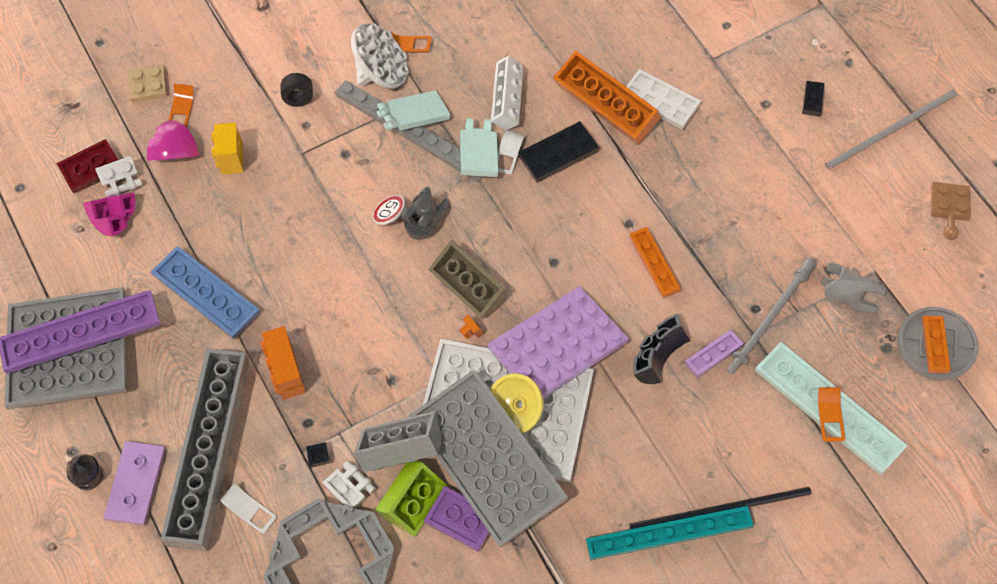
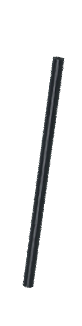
M804 487L629 523L630 529L745 506L749 508L811 495L810 487Z

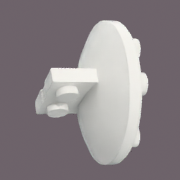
M365 23L357 27L351 36V47L357 68V84L364 87L370 81H373L389 89L397 88L403 84L409 73L406 62L407 55L401 50L398 43L392 37L391 32L382 29L375 23Z

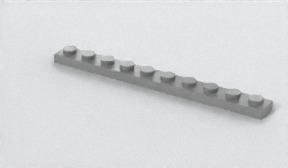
M347 80L335 91V95L382 125L386 123L384 117L380 118L376 113L379 110L377 104L383 103L382 101ZM423 126L401 131L398 127L391 129L461 172L460 149ZM466 175L477 183L483 178V176Z

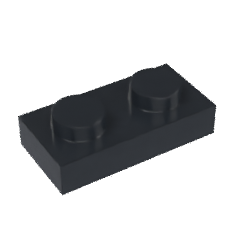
M806 81L802 114L821 115L824 83Z

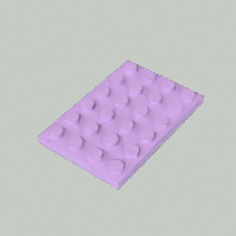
M579 286L488 343V349L510 374H522L534 380L544 398L627 344L629 338Z

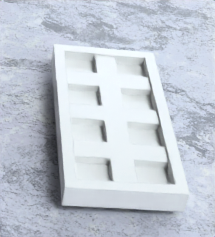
M640 69L626 86L655 107L660 113V119L683 130L701 103V100Z

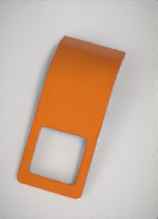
M391 32L392 37L402 51L429 52L431 36H401ZM415 39H428L426 48L413 49Z
M174 83V99L168 121L172 120L173 114L186 115L184 126L187 128L194 96L193 85Z
M819 387L818 410L823 442L845 441L840 402L841 387ZM824 423H839L841 437H826Z

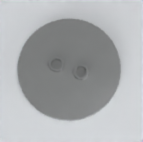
M925 307L918 309L904 320L898 332L897 345L904 362L915 373L931 380L948 381L964 375L972 367L978 355V339L972 326L961 315L946 308ZM923 316H943L951 368L949 373H928L921 320Z

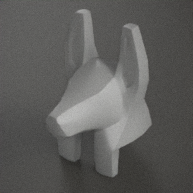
M830 262L827 271L839 275V279L834 280L823 277L821 285L825 286L827 300L832 303L846 304L860 311L877 312L878 306L862 299L865 291L885 295L886 289L876 281L860 276V271L854 267L847 269L845 266Z

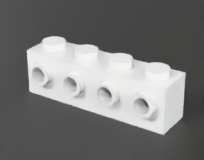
M509 55L496 62L491 122L506 131L519 124L524 68L523 64Z

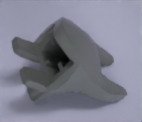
M425 187L413 199L411 206L406 207L401 216L408 235L416 240L430 236L437 222L446 214L449 199L445 198L436 206L430 188Z

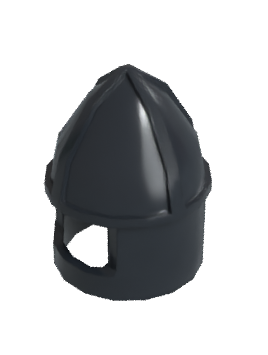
M88 454L77 455L67 463V478L80 490H92L101 483L103 470L93 456Z

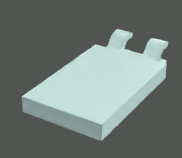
M436 90L389 100L386 104H377L379 110L376 113L380 118L384 117L386 123H383L386 130L398 127L401 131L449 120L450 113Z
M466 118L465 130H460L461 175L497 177L496 132H491V120L484 119L483 129L473 128V118Z

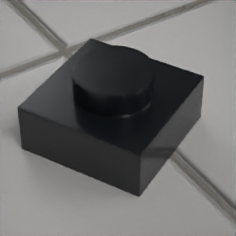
M326 442L306 446L310 468L330 464Z

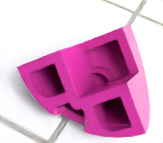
M174 120L160 124L156 128L157 132L154 137L149 139L147 146V161L199 156L196 142L190 131L183 124Z
M130 192L83 202V206L89 220L100 233L106 236H114L128 226L127 222L130 216L134 214L135 193Z

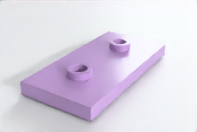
M125 441L103 517L105 520L145 526L166 450L164 446Z

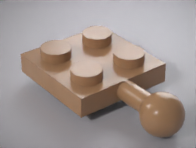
M932 182L931 216L947 218V226L943 230V234L947 239L952 240L959 235V229L955 226V219L969 221L971 218L970 186Z

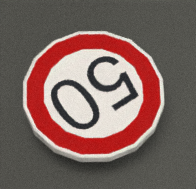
M397 195L388 197L380 202L373 212L374 222L378 225L394 222L405 209L406 202L404 198Z

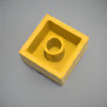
M236 122L214 124V132H211L214 147H211L212 158H215L216 168L220 169L222 175L243 173V141Z

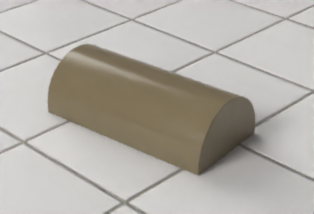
M453 240L447 244L428 269L482 319L493 314L507 297L508 290Z

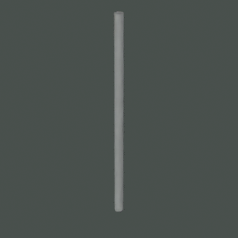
M951 90L825 163V167L830 170L957 95L956 91Z

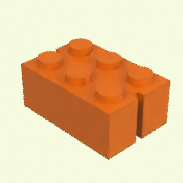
M285 326L263 332V340L260 343L266 357L265 361L270 371V378L276 394H281L282 399L285 400L306 393Z

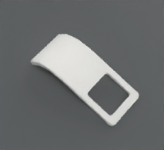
M508 130L505 132L497 153L498 160L500 155L513 157L514 159L510 170L498 168V172L508 175L512 174L518 152L526 135Z
M236 483L220 499L230 511L261 534H264L277 519L274 513L246 494ZM259 509L272 516L263 529H260L250 521Z

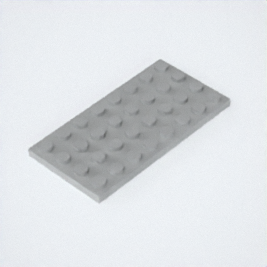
M475 369L409 415V417L436 411L441 436V446L439 454L436 456L500 548L569 499Z

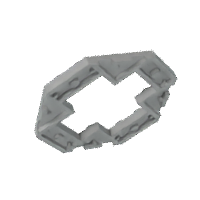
M316 499L280 521L276 541H274L269 565L263 578L266 584H292L284 568L302 558L292 540L326 519H329L338 536L357 525L376 558L359 568L358 571L366 584H386L395 548L374 512Z

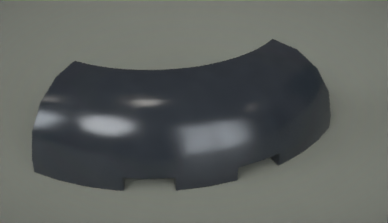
M678 313L656 326L658 329L651 336L647 335L640 344V351L638 356H635L633 363L634 376L640 382L645 384L661 383V371L668 357L681 345L690 341Z

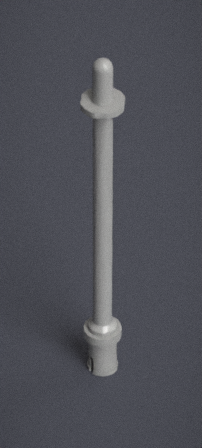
M806 258L801 267L795 270V278L740 352H733L732 357L734 361L727 369L729 374H734L740 365H747L748 359L746 356L799 284L808 280V275L816 267V262L813 259Z

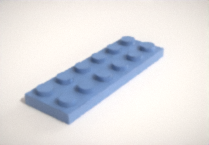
M178 246L151 271V274L233 340L260 313L256 306Z

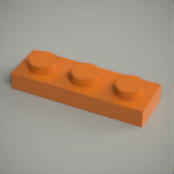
M923 316L921 320L928 373H949L951 368L943 316Z

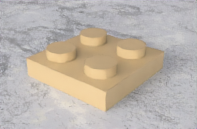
M163 64L128 70L130 99L132 103L167 97Z

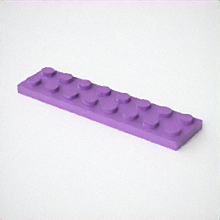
M151 290L1 336L0 355L4 372L8 374L161 325Z

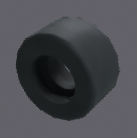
M290 73L282 79L280 84L281 98L286 104L293 107H301L312 100L313 85L308 76L302 73Z

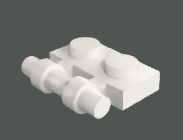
M131 156L95 169L102 186L110 184L112 188L105 191L107 197L119 195L127 190L133 191L136 187L142 185L140 178L136 180L131 178V176L138 174ZM126 178L127 183L116 186L115 182Z
M346 461L343 464V467L347 470L344 474L336 469L322 483L342 505L356 508L366 499L361 492L367 490L372 494L376 488L371 484L372 481L368 477L365 478L359 472L360 469L356 465ZM354 477L359 483L354 486L349 481L350 478Z

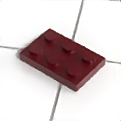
M104 139L56 164L71 191L75 193L100 180L95 170L96 168L118 161V158L108 141Z

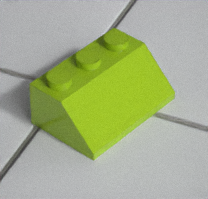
M419 461L407 462L375 511L391 524L415 537L444 486L448 487V485L424 463Z

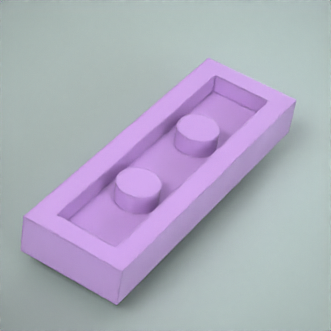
M729 330L685 360V365L698 378L732 355L733 352L742 348L743 342L732 330Z

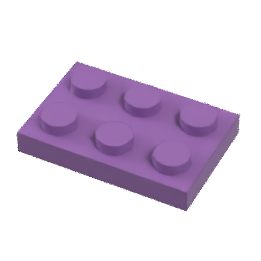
M446 486L442 489L424 520L425 524L479 552L490 533L467 499Z

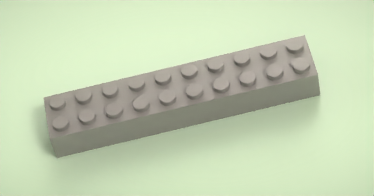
M209 348L206 350L160 539L166 547L207 552L250 363L245 352Z

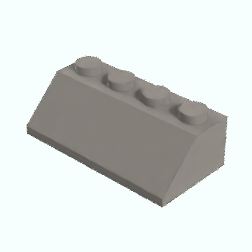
M436 411L363 428L354 452L363 472L376 471L380 468L393 467L398 464L414 462L438 455L441 446V436Z

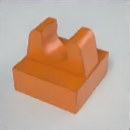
M469 314L463 318L466 324L459 331L466 339H469L474 334L480 338L484 334Z

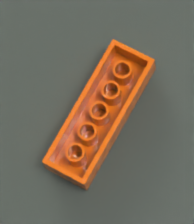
M576 50L553 77L560 88L637 145L640 144L661 118L659 111Z

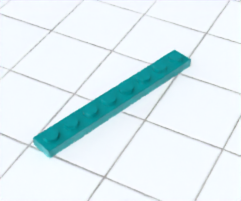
M745 506L586 538L585 541L590 561L750 529L754 525L749 508Z

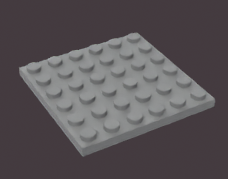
M122 287L8 304L7 335L125 298V290ZM126 336L5 374V408L9 410L127 392Z

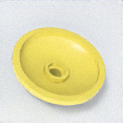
M513 373L499 378L493 384L490 391L519 431L525 433L531 430L539 421L543 411V396L536 382L526 375ZM520 401L523 403L521 408L519 407Z

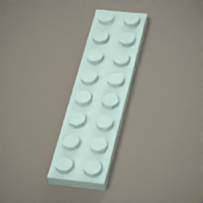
M780 342L755 368V371L820 425L819 387L836 386ZM841 391L840 402L845 441L841 443L881 476L908 445ZM824 423V429L832 436L841 437L839 423Z

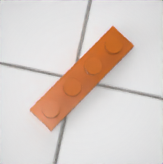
M645 227L630 233L629 237L662 298L680 292V286L648 228Z

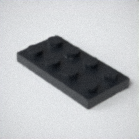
M581 121L519 151L518 157L537 183L598 152L599 146Z

